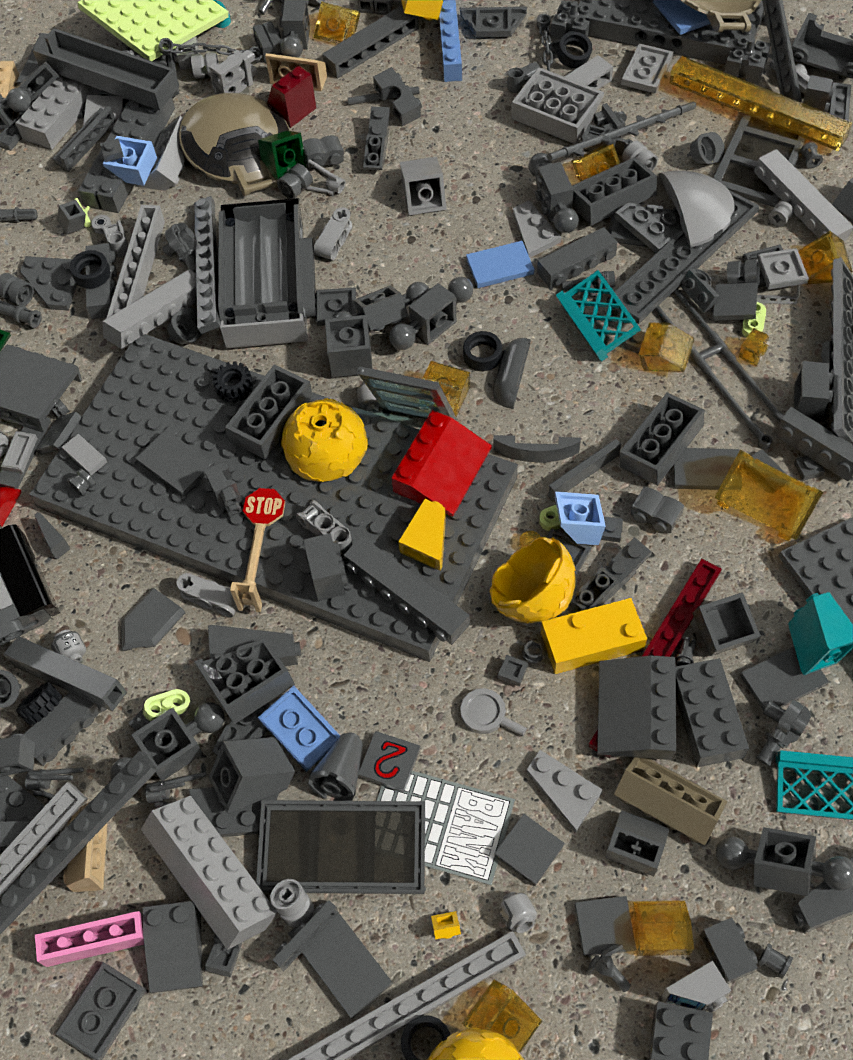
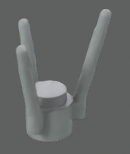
M308 160V163L313 165L315 169L328 177L326 181L328 189L309 186L307 190L328 193L332 196L335 192L340 194L343 191L346 183L345 179L332 174L312 160Z

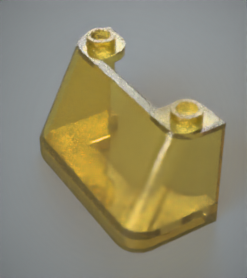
M740 450L714 498L718 500L717 505L727 510L729 507H732L779 531L777 536L790 542L791 538L794 540L798 539L823 492L815 487L805 485L806 483L800 482L758 459H753L750 454Z

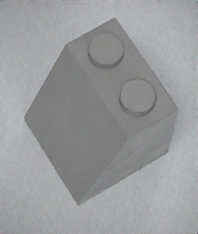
M437 157L399 162L408 214L415 215L447 210L443 172Z

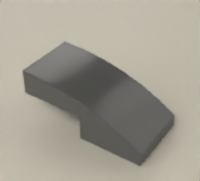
M215 934L214 945L205 965L206 971L231 977L242 943L227 950Z

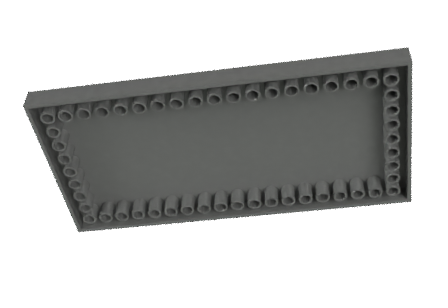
M146 334L132 342L63 444L65 445L79 434L106 458L107 463L91 475L96 485L93 488L89 487L84 496H80L70 487L67 480L70 477L76 476L77 471L81 467L61 447L29 494L37 508L232 584V582L242 583L245 580L256 526L243 513L245 498L259 488L275 489L286 503L283 517L270 526L265 527L255 578L258 594L430 662L440 642L434 635V631L428 627L423 628L418 624L414 616L410 613L408 615L403 613L398 608V604L392 600H386L375 587L370 588L358 574H351L345 567L344 555H341L348 582V585L344 586L345 595L318 601L303 541L304 539L316 537V535L303 527L295 514L305 510L310 505V501L315 500L324 510L348 528L353 545L363 536L457 605L517 480L518 464L490 454L487 455L454 516L445 514L443 565L439 571L400 553L399 540L421 506V503L393 492L391 478L419 433V429L348 405L359 415L364 424L368 441L367 451L360 464L350 475L332 481H310L300 477L291 470L285 458L283 447H281V440L266 460L229 442L225 427L248 397L243 396L244 400L240 401L238 398L236 399L237 402L233 403L232 399H230V402H226L225 398L222 400L217 395L212 377L213 374L215 375V370H220V365L226 367L227 362ZM250 371L253 381V392L264 378V375ZM230 379L225 383V385H236L241 381V379ZM312 392L313 397L309 402L327 397ZM319 420L315 425L324 426L327 422ZM168 430L211 461L214 466L224 461L226 462L242 500L239 503L242 512L229 517L227 510L221 511L211 491L206 475L183 497L137 463L135 458L162 432Z

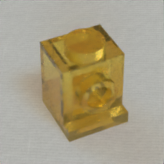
M753 328L741 345L738 358L757 367L761 356H764L769 347L766 344L769 340V335Z

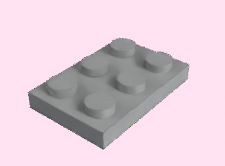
M639 43L622 77L621 85L656 93L673 58V51Z

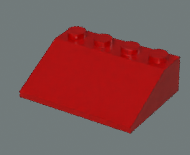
M432 410L391 478L393 492L421 504L424 499L431 502H439L445 507V514L453 517L489 454L492 445L452 417Z

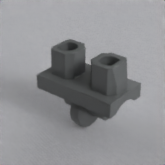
M605 103L602 105L601 111L594 114L593 121L596 126L605 124L602 126L605 129H618L626 125L627 115L623 111L613 112L609 105Z

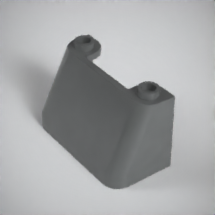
M808 13L791 46L794 60L853 79V40L823 31L825 24L821 23L819 25L816 22L817 15Z

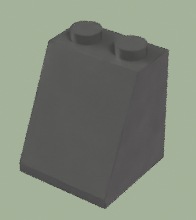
M275 737L223 741L209 779L226 812L232 813L286 790L295 771Z

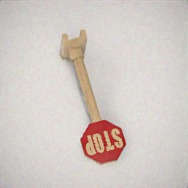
M259 488L245 498L243 513L256 526L245 580L242 583L232 582L230 591L238 611H243L244 605H253L256 612H261L262 602L256 588L255 578L266 526H270L283 517L286 503L275 489Z

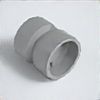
M216 52L206 53L205 56H202V54L191 55L195 79L205 78L206 75L211 77L209 66L213 63L219 65Z
M639 141L630 143L622 154L623 162L635 157L651 171L655 169L658 163V157L650 150H647V147Z
M286 879L276 884L271 892L270 899L284 922L290 927H298L304 922H309L313 916L314 904L300 883L294 879Z

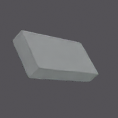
M15 432L1 464V468L4 471L23 474L38 439L36 434Z
M79 434L62 446L63 451L90 476L107 463L106 458Z

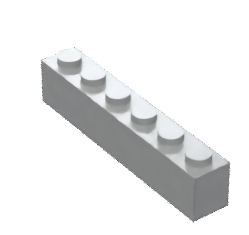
M777 149L758 159L754 170L755 174L781 201H785L793 207L794 214L822 243L831 249L848 239L853 225Z
M191 270L185 271L103 320V338L122 349L172 318L182 308L190 307L196 303V273Z

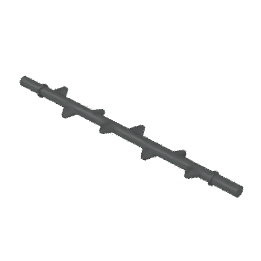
M693 101L682 106L678 105L671 110L662 109V113L649 118L637 115V122L618 129L609 128L607 133L594 138L582 135V142L569 147L565 146L558 151L549 153L547 158L551 162L562 157H568L573 153L582 157L584 156L583 150L603 142L611 143L612 139L627 133L638 136V129L657 122L666 123L668 118L676 115L680 116L687 111L695 109L696 103Z

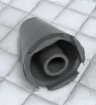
M352 732L342 734L311 772L308 785L320 797L326 799L328 795L334 797V801L353 800L356 794L363 742L357 734Z

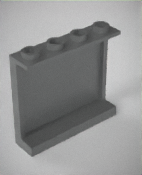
M7 344L0 352V419L45 432L48 428L45 418L73 380L82 381L78 366Z

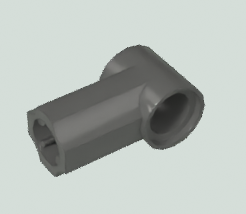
M533 62L523 68H511L508 71L507 89L512 93H519L523 85L528 82L539 68V64Z

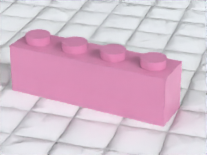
M137 911L35 935L37 962L45 967H50L144 945L143 914Z

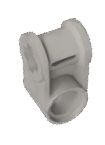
M118 220L117 223L108 226L101 225L105 238L111 250L115 251L116 257L125 256L128 244L121 221Z

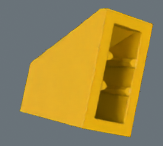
M424 499L399 540L400 553L439 571L442 569L446 522L445 507L439 502H431Z

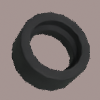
M574 31L568 32L562 36L559 42L557 57L563 65L569 68H579L589 60L593 50L592 43L585 34ZM575 44L584 51V55L574 56L565 49V45Z
M87 250L77 254L71 260L69 266L76 284L86 289L100 287L106 283L111 274L106 257L96 250ZM87 265H101L100 269L93 274H79Z
M479 331L469 335L463 345L465 363L470 368L482 372L497 367L502 357L501 340L497 335L487 331ZM477 345H488L495 352L489 357L480 358L472 355L471 349Z
M430 1015L419 1016L411 1020L404 1028L401 1037V1050L405 1059L421 1060L413 1054L411 1049L412 1036L418 1029L422 1027L434 1028L440 1033L442 1041H445L451 1035L447 1025L439 1018Z

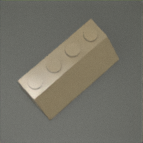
M635 757L629 764L614 793L623 803L637 807L645 815L655 817L668 828L678 830L687 835L691 841L706 845L728 802L649 758Z

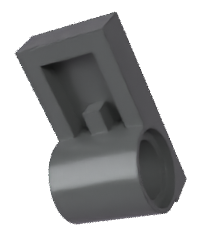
M689 269L680 286L703 312H708L720 296L708 284L710 277L706 272L700 269Z

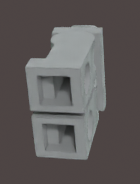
M236 50L227 57V60L219 65L213 63L209 66L215 95L221 93H240L247 85L249 87L253 85V77L258 74L256 67L250 64L255 60L254 53L250 50H246L243 53Z

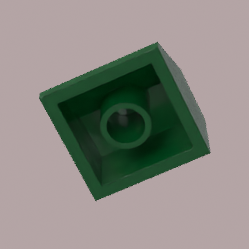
M287 130L258 140L261 160L275 180L288 173L297 163L307 168L300 132Z

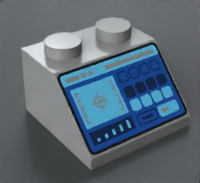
M711 961L667 987L660 998L664 1003L714 1012L728 1001L726 996L731 992V989L714 962Z

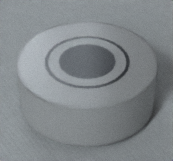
M98 215L91 222L93 230L99 234H104L101 225L108 226L112 224L110 218L106 215Z

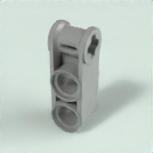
M342 207L334 211L329 222L325 225L322 234L315 242L314 255L335 260L338 251L352 230V222L349 220L351 215L347 208Z
M315 500L310 501V505L305 510L295 514L300 524L314 535L320 536L331 533L333 541L344 540L343 542H338L341 555H344L353 546L348 528L324 510Z
M190 573L182 574L177 579V587L184 600L230 618L237 611V606L230 591L231 588L221 586L214 581L206 580Z

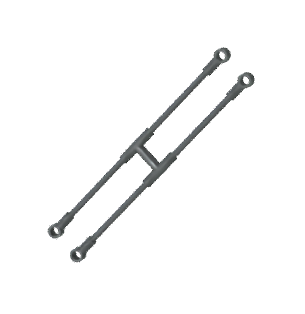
M677 288L674 290V293L706 330L715 346L699 353L685 339L660 306H657L655 310L683 343L685 350L697 365L711 378L748 424L749 430L758 440V446L764 450L770 448L772 437L764 434L757 424L751 421L711 371L712 368L705 359L721 352L729 362L733 363L769 407L778 422L783 418V413L776 409L739 364L736 356L715 331H712Z

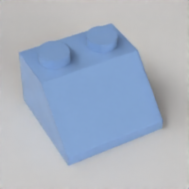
M116 136L115 139H119L124 157L109 162L104 161V167L126 183L144 186L157 159L152 142Z

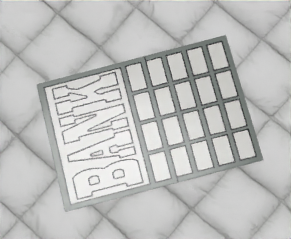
M415 771L411 773L405 792L381 785L377 801H425V866L492 885L499 860L494 856V853L504 841L515 799ZM376 813L375 852L415 863V813ZM365 838L361 848H365Z

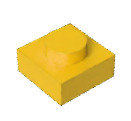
M456 911L431 916L435 940L441 938L449 939L453 936L461 935Z

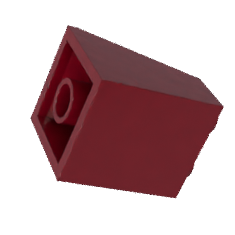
M300 66L272 85L267 101L268 104L273 106L283 116L290 128L316 109L312 76Z

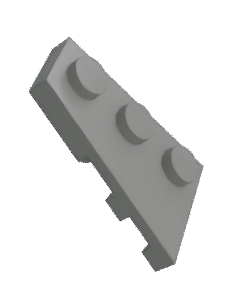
M529 200L513 208V215L529 258L561 243V236Z
M539 750L527 768L528 775L541 791L549 797L559 813L571 824L572 829L577 832L602 794L603 789L542 750Z

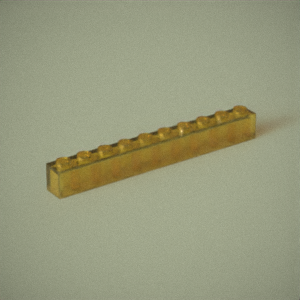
M681 56L671 69L669 84L833 150L839 151L849 136L852 123L684 56Z

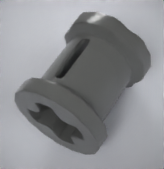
M815 142L806 143L800 149L801 155L806 159V166L808 168H815L823 162V157L818 153V146Z
M768 943L758 961V965H765L778 973V977L783 979L792 963L793 957L790 955L786 957L773 949L772 945Z

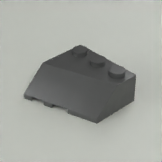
M266 638L239 646L236 651L227 654L221 652L215 654L214 658L205 661L203 659L194 661L234 724L295 685L287 668Z

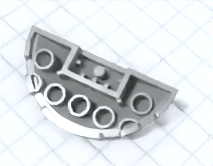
M691 171L659 172L669 199L672 198L679 213L680 225L690 248L713 240L714 234L719 231L724 232L731 222L730 218L734 214L735 205L730 191L721 182L710 176Z

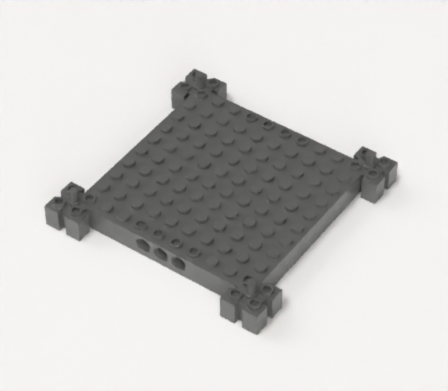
M562 0L558 7V12L551 23V41H560L563 35L574 31L585 34L587 37L591 36L638 46L640 43L673 51V54L726 65L723 78L738 81V78L742 77L745 78V82L756 85L760 84L771 47L770 43L757 40L755 43L765 14L762 0L755 11L747 15L751 22V30L749 32H742L741 30L715 32L712 25L708 24L680 35L654 5L653 0H580L579 4L577 1ZM722 18L724 22H736L735 19Z

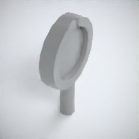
M486 688L475 689L468 693L462 701L460 707L461 719L464 725L472 732L490 734L498 730L500 726H503L521 736L525 735L526 727L505 717V703L495 691Z

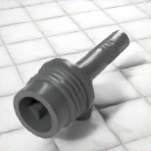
M600 271L610 287H616L614 271ZM598 278L593 281L590 288H595V285L600 287V279ZM584 279L562 282L563 290L573 288ZM588 293V298L596 297V293Z

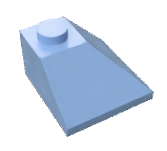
M555 492L554 496L562 529L577 544L599 545L606 527L599 495Z

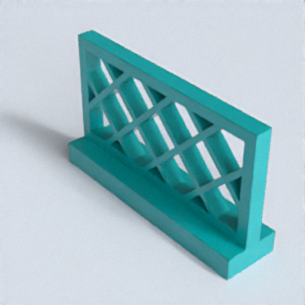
M599 270L566 293L561 291L556 294L558 300L601 362L608 358L607 353L641 331L639 325ZM599 278L601 281L599 289L590 288L591 283ZM578 292H584L582 301L574 300L572 296ZM588 293H598L596 302L587 301ZM602 294H611L609 303L600 302ZM585 306H594L592 315L583 314ZM599 307L608 308L606 316H597ZM612 308L622 310L620 318L610 317ZM595 320L604 321L602 330L593 328ZM609 321L618 322L616 331L607 330ZM623 323H631L634 326L627 332L621 331ZM605 334L615 335L614 341L606 346L604 344Z
M780 750L777 753L775 762L777 764L776 813L853 820V814H849L853 811V803L844 794L853 785V777L851 776L853 775V757ZM783 768L793 769L800 778L790 786L783 778ZM800 770H807V772L803 774ZM811 771L819 772L825 779L817 788L806 778ZM836 774H844L851 782L842 791L831 780ZM801 780L812 790L804 799L793 789ZM827 782L838 793L829 802L818 791ZM783 784H784L785 787L787 788L784 792H783ZM789 791L800 802L794 808L783 807V796ZM814 794L825 804L819 811L812 810L806 803ZM840 796L851 807L845 813H838L831 805ZM801 805H803V807H804L805 809H798V808H799ZM828 807L831 812H825L824 810Z

